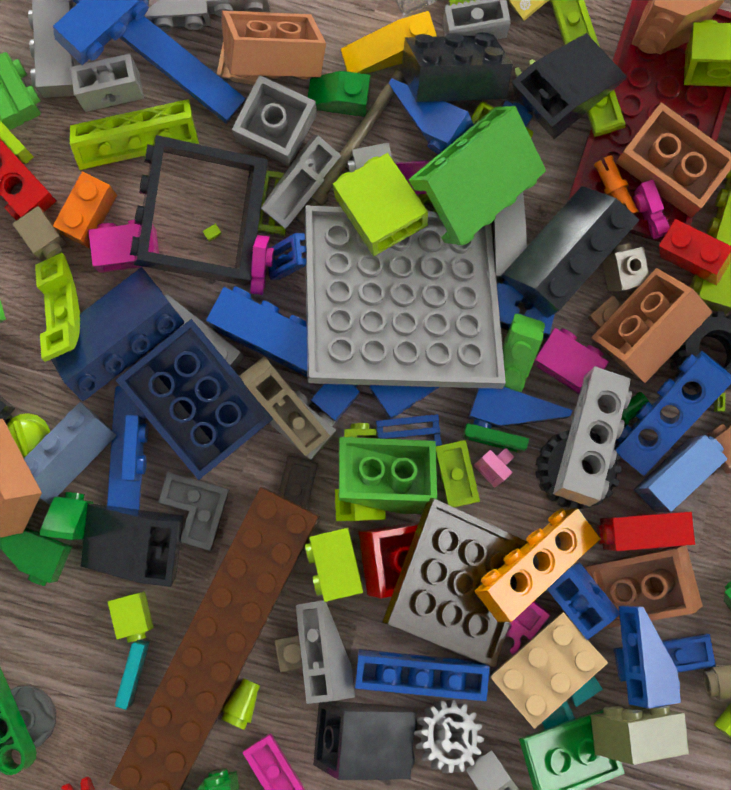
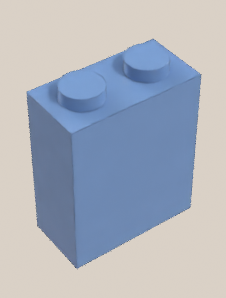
M706 435L689 438L633 490L655 513L672 512L728 458L722 453L724 448L715 438L707 437Z

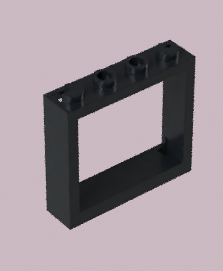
M156 135L153 144H147L144 163L149 164L148 175L142 174L139 193L145 195L143 206L137 205L134 224L140 225L138 237H132L130 255L135 256L134 265L245 286L251 281L253 246L258 232L268 159ZM163 152L249 171L235 268L148 252Z

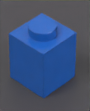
M324 384L313 396L311 402L337 422L358 398L360 391L356 389L358 385Z

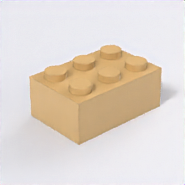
M560 612L489 676L535 729L608 662L589 640L583 636L566 614Z

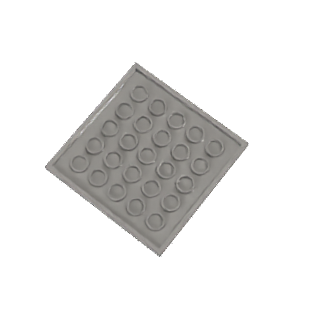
M306 205L305 258L308 383L503 389L506 381L491 223L474 234L473 240L465 245L447 244L441 238L447 230L438 213L428 212V226L373 257L341 207Z

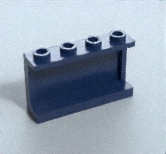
M140 267L80 313V333L75 348L51 359L63 382L80 400L85 401L184 324V320L144 268Z

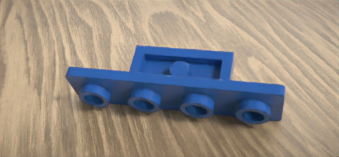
M120 386L115 387L112 431L117 436L111 441L107 506L140 510L142 474H145L147 465L146 455H143L144 443L148 440L149 428L148 424L145 423V415Z

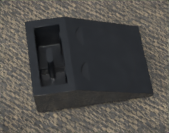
M585 33L535 61L512 81L514 96L548 134L555 139L625 81L627 76L594 40Z
M88 503L80 567L137 583L171 587L177 575L184 515Z

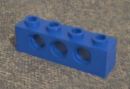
M703 351L696 357L691 354L679 367L682 371L674 381L671 378L667 379L657 391L660 396L653 404L646 402L636 414V417L639 419L632 427L625 425L621 436L616 439L618 442L616 443L615 450L619 456L643 476L647 474L731 384V374ZM689 381L699 383L702 389L697 394L691 395L683 390V385ZM667 405H672L679 410V414L676 417L668 418L662 414L661 409ZM644 429H652L658 436L656 439L648 441L641 437L640 432Z
M359 649L355 689L487 701L490 668L487 664L476 660Z

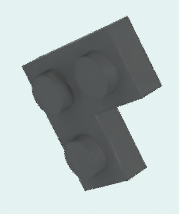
M167 472L158 503L189 511L180 542L212 551L230 489Z

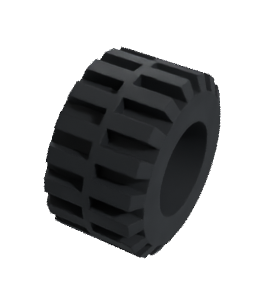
M720 311L711 314L680 348L673 353L674 361L670 362L671 369L677 368L679 373L675 375L676 378L682 372L679 367L691 354L695 357L699 354V344L703 337H712L722 343L727 354L724 369L731 374V314L726 317L724 312ZM694 381L684 384L688 389L696 388L697 393L702 389L700 384Z
M570 430L561 432L548 440V443L539 451L541 453L540 457L536 459L535 465H538V471L535 473L536 478L540 480L541 484H539L541 491H545L547 493L546 497L551 501L557 502V505L570 509L591 508L603 503L601 499L589 507L553 494ZM590 431L591 439L595 443L600 444L599 435ZM618 453L613 467L608 469L606 480L609 481V488L605 498H609L614 493L612 489L617 487L620 481L617 479V474L621 473V466H617V460L620 459Z

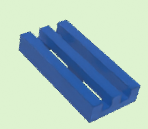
M294 233L270 247L274 248V256L292 247V251L280 255L276 260L274 257L272 267H268L270 280H280L306 266V258H302V254L306 253V246H300V242L305 240V233Z
M438 414L376 421L379 439L434 434V440L428 441H436V446L442 445ZM432 422L433 425L432 428L383 433V427Z

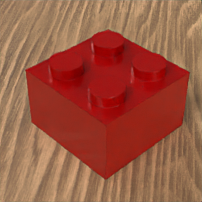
M418 521L358 531L368 596L380 599L392 597L419 524Z

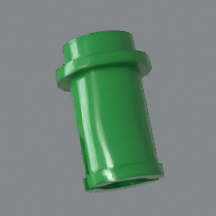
M638 392L635 396L631 397L628 407L623 409L621 420H624V426L629 425V421L636 417L637 412L642 406L649 402L642 392Z

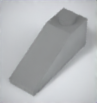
M322 600L296 605L306 703L311 704L355 698L352 666L327 603Z

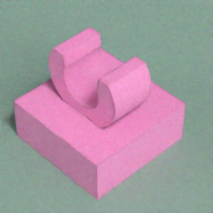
M507 448L497 455L489 450L473 466L495 488L513 473L506 465L514 456Z

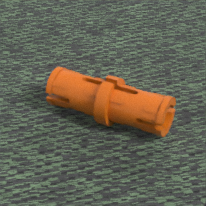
M610 155L604 158L609 168L608 171H606L601 160L597 161L594 167L597 169L606 187L604 193L617 198L634 215L637 214L639 210L636 208L627 190L629 184L626 179H622L613 156Z

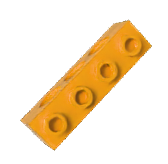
M561 508L554 512L548 518L550 523L547 526L533 531L526 538L528 543L521 549L517 548L505 556L503 559L504 565L498 570H491L482 577V585L475 590V593L497 622H512L601 539L578 508L570 510ZM557 535L561 541L559 549L555 543V538ZM535 555L538 557L539 560L538 569H536L533 565V558ZM512 575L517 580V586L515 590H513L510 585V579Z

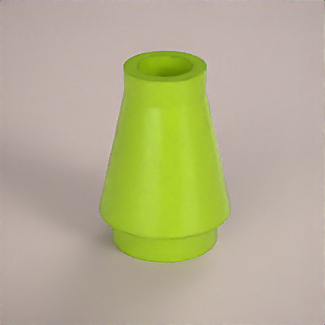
M243 678L236 691L223 707L222 711H224L221 720L245 730L247 723L252 721L260 685Z

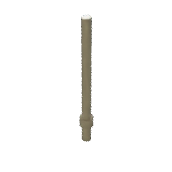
M396 70L391 78L403 82L404 77L401 71ZM390 80L340 152L341 157L323 178L324 182L296 217V220L305 226L306 205L323 206L329 198L327 194L333 186L332 183L336 182L348 164L347 161L352 158V149L359 148L394 96V92L389 85Z

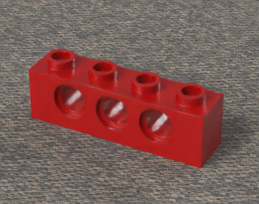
M0 139V162H2L0 168V196L8 203L4 208L16 221L37 206L45 212L57 200ZM22 183L21 191L12 195L11 190L13 186Z

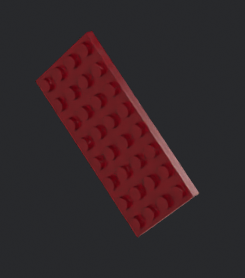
M631 0L612 59L627 76V79L614 89L625 121V128L594 137L592 127H590L567 202L581 186L605 194L604 189L606 187L594 164L601 160L606 171H608L609 168L604 158L610 155L613 156L616 164L621 154L661 102L717 142L731 97V87L684 85L685 55L688 42L662 54L645 53L638 46L632 45L642 13L649 0ZM718 9L711 20H715L718 23H731V12ZM616 164L622 179H626L629 184L627 190L633 200L634 191L642 182ZM660 196L664 207L662 213L668 221L669 227H671L675 219L691 226L693 217L690 218ZM642 213L635 214L639 221L629 233L661 243L665 236L653 239L648 220H644Z

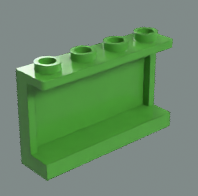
M504 106L492 109L408 180L414 190L426 191L447 230L441 237L443 242L465 245L473 240L474 234L483 226L492 223L502 209L515 203L518 195L524 190L533 187L537 183V179L546 172V169L516 106Z

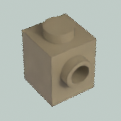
M630 243L617 245L612 253L602 262L608 291H622L639 287L649 276L644 247L631 248Z

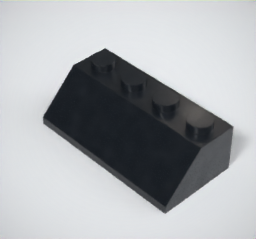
M581 186L501 276L546 318H549L562 309L635 226L639 219L617 198Z

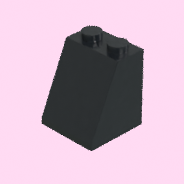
M343 701L320 702L318 705L313 765L337 780L411 779V769L415 763L413 742L414 731H417L416 712L401 706Z

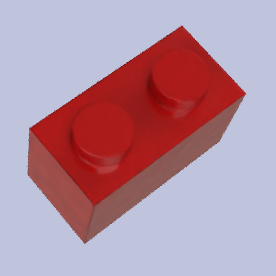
M677 219L674 220L659 245L661 258L716 286L731 263L730 245Z

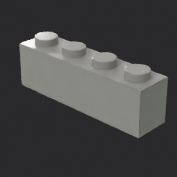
M32 0V10L28 11L29 25L33 29L34 39L29 41L30 53L35 61V68L31 69L30 72L33 87L37 88L44 98L75 96L69 67L79 65V62L55 40L53 25L76 5L73 0Z

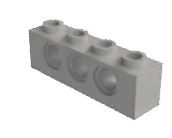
M595 366L584 376L555 484L554 495L589 507L605 498L609 488V481L606 480L608 469L613 467L617 456V451L614 450L615 441L621 436L625 422L621 420L623 409L628 407L632 397V391L629 390L630 378ZM598 402H602L607 406L608 414L599 409ZM590 431H594L599 435L600 444L595 443L591 439ZM582 461H586L592 466L593 474H588L584 471Z

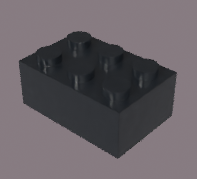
M481 32L475 36H462L450 33L441 37L419 34L416 37H405L401 73L416 102L507 99L513 64L495 36L489 33Z

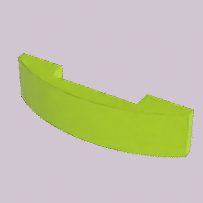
M62 252L35 265L36 285L44 294L47 331L40 334L41 359L45 362L73 350L78 342L80 333V310L77 292L68 262Z

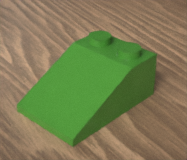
M339 437L340 501L400 514H422L430 498L437 499L436 441Z

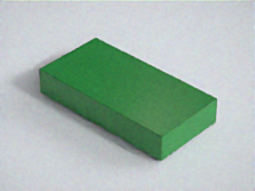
M470 423L465 425L462 434L464 440L500 449L507 448L509 451L520 454L527 450L529 438Z

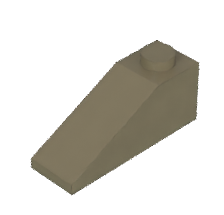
M265 356L240 375V378L250 392L305 456L330 437L328 432Z

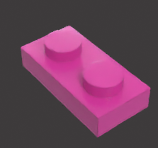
M271 733L243 750V755L264 790H305Z

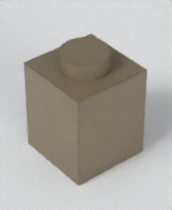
M39 206L13 223V226L32 253L41 260L45 258L50 259L59 254L62 250L61 247L67 243L63 236L53 227V222Z

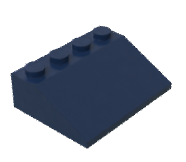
M192 319L115 380L198 480L273 420L272 416L250 392L239 375Z

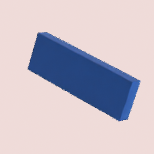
M705 633L662 640L678 673L716 667L710 634ZM623 647L613 648L619 681H626Z

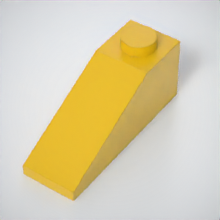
M429 11L399 19L341 48L347 72L367 74L402 64L405 37H416L419 34L437 37Z

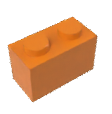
M82 171L53 227L61 235L90 248L88 230L98 229L97 226L103 224L118 195L109 184Z

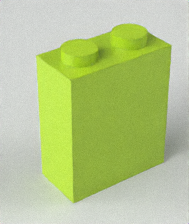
M388 152L380 157L376 156L369 159L361 168L354 172L342 174L336 182L332 183L335 199L373 257L428 226L427 209Z

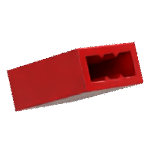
M692 512L600 518V525L596 526V533L601 538L598 543L603 544V550L625 551L695 545Z

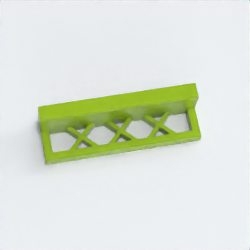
M189 99L70 125V146L79 170L145 156L147 144L152 145L156 135L199 144Z

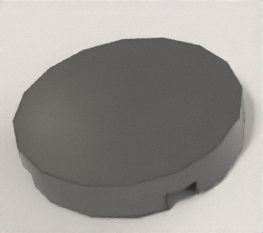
M31 685L17 686L11 689V693L35 748L44 744L53 733L56 724V708L52 699L42 689ZM1 719L0 730L2 733L6 734L8 731L7 723L3 719Z

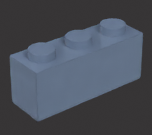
M79 402L24 458L42 492L40 499L48 504L117 436L100 417L82 402Z

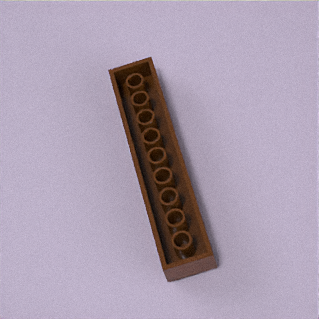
M260 487L109 784L121 790H182L320 515L265 487Z

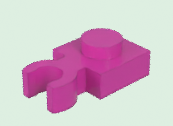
M650 180L641 183L634 191V204L639 210L638 213H642L644 220H648L652 238L663 237L670 227L662 213L664 207L655 182Z
M257 235L253 246L250 294L263 295L266 284L267 266L272 267L274 259V248H269L270 236Z
M536 601L532 602L510 623L511 626L508 628L506 637H511L514 640V644L509 651L511 654L519 650L523 635L531 640L550 616V612Z

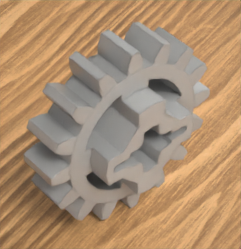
M456 700L438 701L434 703V707H426L424 711L427 717L417 719V722L422 726V730L414 731V735L421 737V742L416 745V749H424L425 751L421 758L422 761L432 760L431 769L442 770L444 774L453 773V771L463 772L465 771V766H473L475 763L471 756L481 755V751L476 745L477 743L484 742V738L477 736V731L482 728V724H474L473 722L477 714L475 712L466 713L467 704L457 705ZM448 714L455 717L456 719L452 721L450 717H445L444 715ZM447 753L449 756L453 755L454 758L448 759L442 754Z

